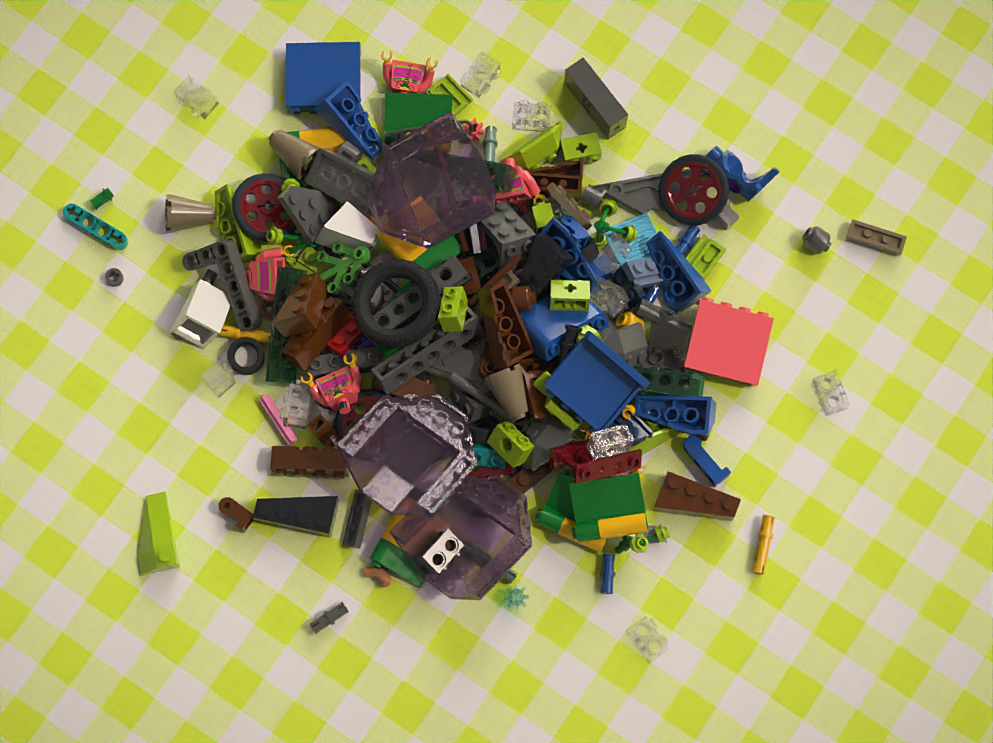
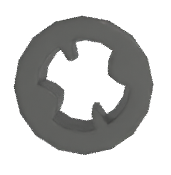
M111 268L106 272L105 279L110 286L117 287L122 284L124 276L119 269ZM116 273L119 278H116L117 281L110 279V277H113L112 274Z

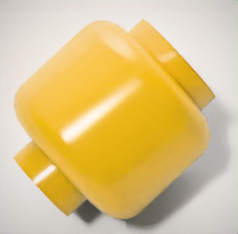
M628 311L618 316L616 328L618 330L640 322L642 323L643 330H645L644 320L633 312Z

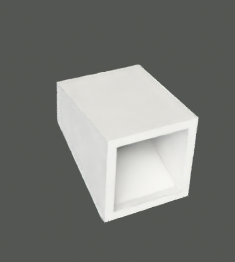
M347 201L323 226L315 242L332 248L335 242H340L345 247L352 249L358 246H365L371 253L381 239L375 233L379 228Z
M200 279L192 287L171 331L204 349L222 329L231 305L227 293Z

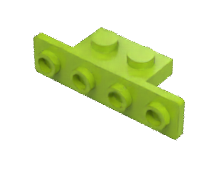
M545 371L534 381L533 385L547 396L545 407L548 412L557 416L563 425L570 427L573 431L581 425L591 433L592 431L588 429L590 425L586 421L582 424L574 417L576 413L572 409L568 412L560 405L561 400L555 397L553 399L545 392L547 388L543 384L551 375Z

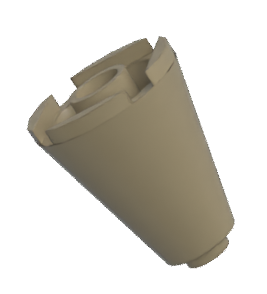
M282 130L272 132L269 137V145L295 177L302 179L307 176L319 147Z
M166 194V232L212 224V221L216 220V211L211 204Z
M520 364L484 378L485 383L509 418L514 417L516 421L526 416L525 412L528 411Z

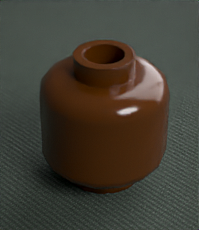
M529 286L513 287L510 291L518 312L530 311L533 308V304L537 303L536 292H532Z

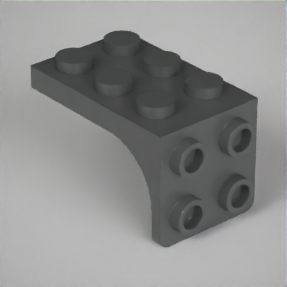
M506 202L472 211V215L476 216L477 224L493 240L497 248L499 270L516 254L522 260L511 271L522 269L536 238L533 230Z

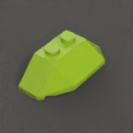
M559 121L506 158L515 159V166H520L526 171L542 168V165L546 162L554 161L559 152L563 129L562 121ZM501 160V161H500V169H503V168H504V161Z

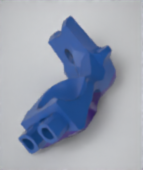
M715 146L706 155L716 161L727 176L729 190L740 194L747 202L780 172L779 169L773 167L764 175L751 180L745 176L746 173L743 171L741 160L728 149L723 152L718 146Z

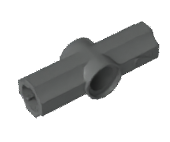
M641 299L634 310L635 315L650 321L653 327L660 331L668 330L685 338L692 328L691 322L675 315V312L667 306L659 307Z

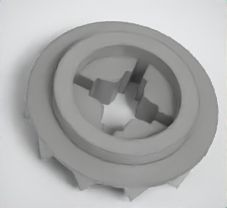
M550 195L549 202L551 203L554 217L560 221L564 215L561 205Z

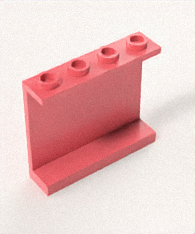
M703 297L702 300H697L695 305H698L690 342L686 358L682 360L680 368L751 386H758L774 318L768 317L769 314L765 312L751 313V309L739 307V309L732 308V304L721 302V305L713 303V299Z

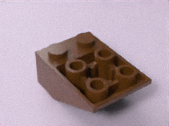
M533 357L516 362L514 366L520 364L522 369L527 406L534 420L555 416L550 414L545 407L547 396L533 385L534 381L545 371L549 374L555 371L556 366L552 359L546 361L540 357Z

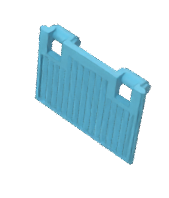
M647 213L612 226L621 230L626 225L635 226L637 238L629 244L621 239L619 233L617 235L620 240L616 242L611 237V234L616 232L608 231L604 233L607 246L614 254L619 266L628 261L651 257L646 242L656 235L657 231Z

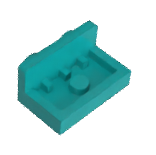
M469 441L467 464L500 469L505 468L506 460L488 443L480 444Z

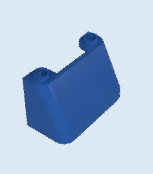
M549 294L533 304L532 310L519 312L535 351L533 354L546 361L555 358L560 353V339L565 336L566 324L581 328L589 323V326L598 332L609 327L606 315L591 300L589 311L550 310Z

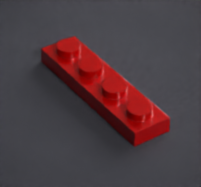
M383 300L381 306H383L387 301ZM354 316L326 343L328 350L341 357L364 335L358 328Z

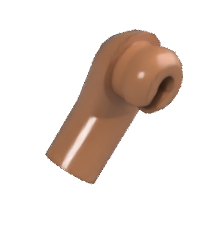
M365 567V577H376L380 581V586H390L391 576L383 568Z

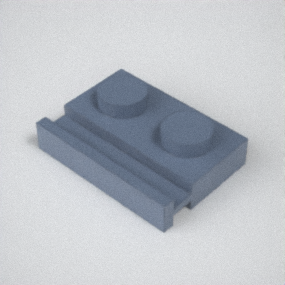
M651 257L628 261L622 265L629 281L634 283V289L659 285L663 281L662 278H659V272Z

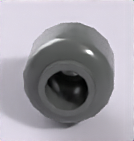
M818 226L809 227L802 237L804 247L815 254H820L823 251L827 252L831 246V242H829L830 234Z

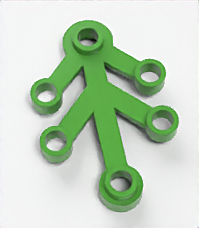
M335 242L332 246L333 252L338 255L346 254L351 256L345 260L329 256L324 251H320L317 254L316 259L320 263L335 265L319 275L323 281L336 275L334 282L329 283L327 286L329 293L337 295L340 292L342 281L348 286L356 283L355 271L360 269L361 264L368 263L371 257L367 247L358 246L352 249L345 247L340 242ZM352 265L350 273H346L348 267Z

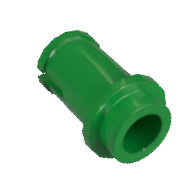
M108 187L106 189L103 188L101 193L89 200L96 210L109 200L112 201L114 195Z

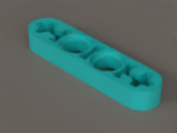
M68 204L64 207V217L72 224L116 250H123L127 247L128 239L123 232L76 204ZM75 209L76 214L79 215L80 218L78 219L74 215L70 216L68 212L74 211ZM86 218L93 219V223L89 227L83 225V221ZM102 227L108 228V234L105 236L98 234L99 229ZM112 235L117 239H120L122 237L123 243L117 244L116 241L113 238H111Z

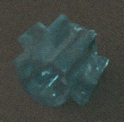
M517 585L514 586L513 590L507 588L509 596H504V599L510 601L508 607L514 605L515 609L518 610L519 605L526 606L523 600L528 599L529 595L523 594L525 588L517 589ZM519 593L520 601H512V594L517 595Z

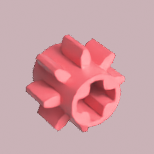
M474 118L471 122L473 124V131L476 130V132H472L467 137L470 143L472 140L479 142V136L484 135V130L481 129L483 123L478 124L476 118ZM468 124L461 126V131L468 133L470 126Z

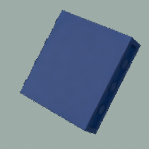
M360 42L286 43L287 113L294 115L301 114V112L318 114L314 108L346 81L351 84L361 98Z
M587 331L545 381L543 386L547 388L545 392L553 399L557 397L561 400L560 405L568 412L572 409L576 413L574 417L582 424L586 421L590 425L588 429L596 436L601 434L605 437L606 434L604 432L638 391L642 387L646 388L650 382L595 334Z

